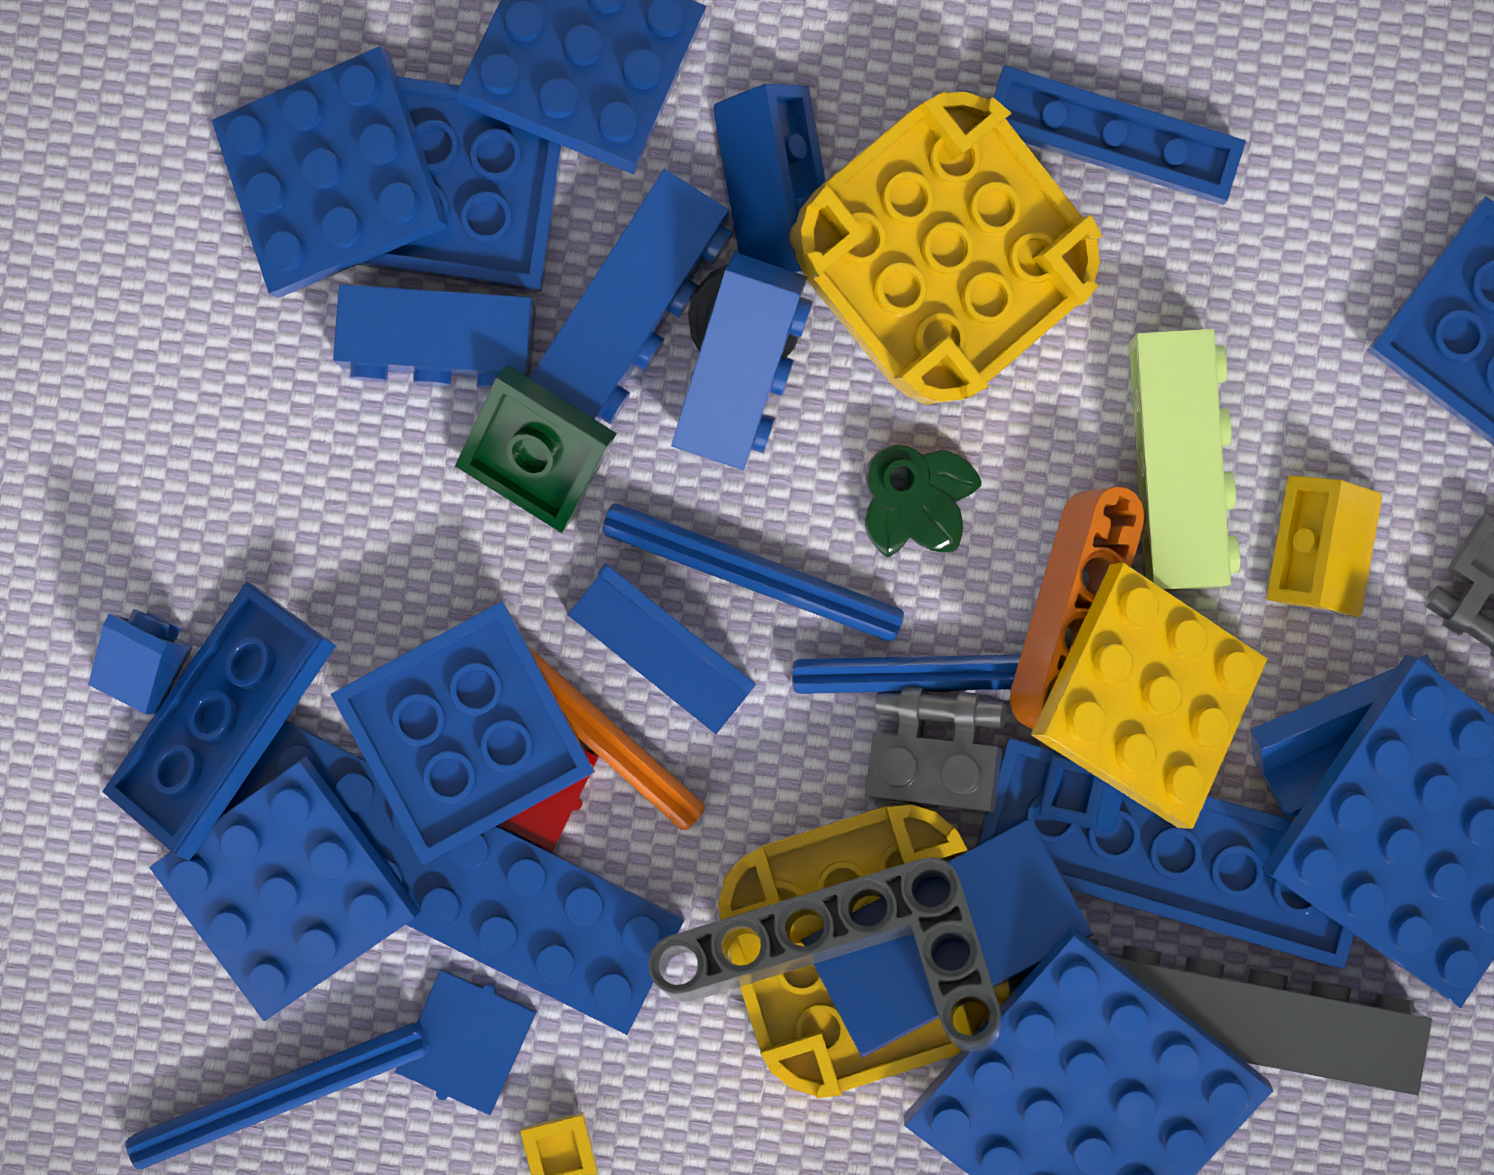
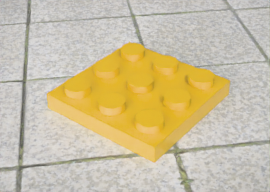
M1125 563L1110 564L1031 735L1177 828L1193 829L1268 659Z

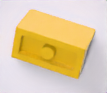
M1288 475L1266 600L1279 604L1319 608L1346 616L1360 617L1364 605L1381 509V493L1344 480Z

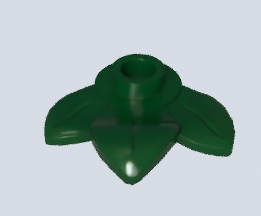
M890 445L882 448L871 458L866 470V484L872 495L864 517L867 536L876 549L885 557H891L897 553L909 538L931 551L942 553L956 551L960 546L963 534L962 514L956 502L973 494L981 487L982 482L977 471L959 455L947 450H937L921 455L915 449L905 445ZM898 466H905L909 473L908 481L903 487L894 489L890 483L891 472Z

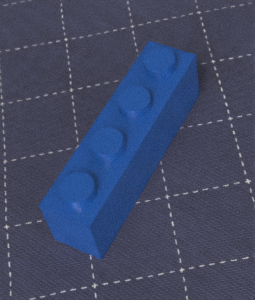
M663 169L530 376V379L598 422L604 420L611 425L630 396L631 392L623 388L627 379L636 366L646 371L661 349L665 339L657 333L668 315L672 313L679 318L692 301L694 292L699 285L691 280L705 259L713 265L730 241L733 232L726 228L729 222V209L671 172Z

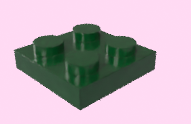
M507 365L496 377L455 467L562 533L573 520L617 433Z

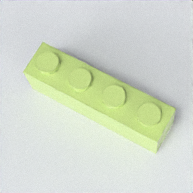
M1214 329L1137 333L1129 341L1138 493L1145 514L1141 532L1144 577L1165 591L1211 589L1230 586L1231 573H1238L1240 569V549L1237 536L1228 535L1226 510H1234L1236 488L1232 471L1224 472L1222 447L1230 446L1232 433L1228 408H1219L1218 383H1225L1227 379L1224 345H1215Z

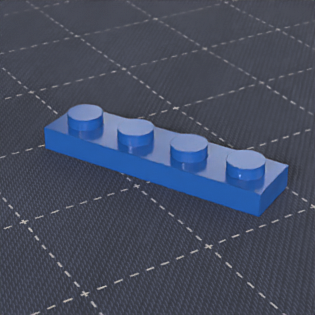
M1003 65L993 96L1011 112L1005 119L1026 144L1224 205L1228 201L1246 140Z

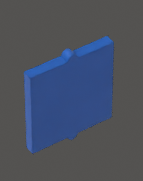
M441 969L417 1021L425 1033L429 1051L424 1057L397 1067L394 1073L436 1091V1097L439 1100H446L450 1097L491 1115L537 1011L495 993L496 988L492 984L481 987Z

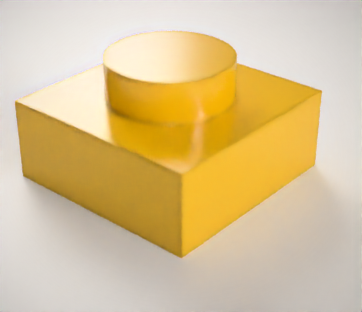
M584 1112L525 1126L520 1130L531 1175H600Z

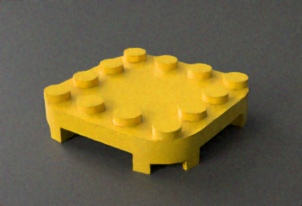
M944 91L913 108L817 188L799 210L797 221L790 231V243L795 250L796 260L803 274L808 276L807 281L885 378L904 395L925 405L968 399L988 388L989 385L987 383L1071 310L1077 306L1084 305L1099 286L1095 283L1100 265L1098 238L1103 236L1091 214L1082 217L1005 119L1011 112L994 97L986 99L968 92L946 93Z
M909 803L882 806L763 844L741 856L724 876L718 900L720 920L922 858L934 857L949 862L966 853L968 849L957 829L934 810ZM866 896L860 899L855 904L853 912L880 897ZM804 915L798 918L793 923L790 931L791 941L794 944L804 946L801 939L824 928L823 920L815 915ZM750 933L736 937L731 942L728 950L732 963L747 965L753 962L761 949L760 939L758 936ZM813 964L740 986L760 1054L771 1074L775 1075L792 1090L816 1096L817 1099L842 1096L841 1092L956 1056L962 1050L949 1040L940 1019L937 1018L862 1058ZM1008 981L994 988L999 1007L1010 996ZM967 1002L955 1011L953 1026L962 1034L975 1035L990 1018V1012L981 1003Z

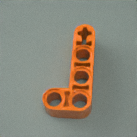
M1117 486L1075 493L1068 499L1062 511L1010 692L1012 713L1020 723L1034 729L1047 701L1048 691L1050 687L1051 689L1053 688L1109 565L1125 563L1132 567L1144 525L1145 514L1142 502L1128 488ZM1084 567L1088 570L1089 575L1087 589L1082 579ZM1067 627L1070 629L1072 636V642L1069 649L1067 648L1065 643V631Z

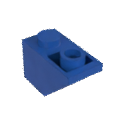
M133 609L129 617L108 614L102 627L88 685L144 714H156L169 695L193 646L177 638L182 629L180 626L149 611L145 614Z

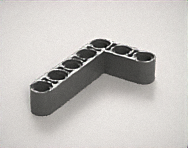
M934 857L915 860L670 935L656 944L648 960L649 974L653 982L671 998L684 1002L698 1000L914 934L939 1019L949 1040L960 1049L969 1052L982 1051L995 1042L999 1037L1002 1027L999 1004L960 879L951 865L944 860ZM928 877L942 878L951 887L947 900L937 907L922 906L915 900L916 887L922 880ZM866 896L880 897L887 902V912L880 923L864 927L853 921L852 912L855 904L860 899ZM804 915L818 916L824 923L822 936L810 946L794 944L790 937L793 923ZM750 933L758 936L761 949L756 959L747 965L732 964L728 955L731 942L742 934ZM947 939L961 940L970 948L969 960L962 968L955 971L943 970L934 963L935 949L941 942ZM688 952L695 954L698 968L694 977L684 984L675 985L669 983L666 969L670 960L679 953ZM966 1002L981 1003L990 1012L988 1026L977 1035L962 1034L953 1026L955 1011Z

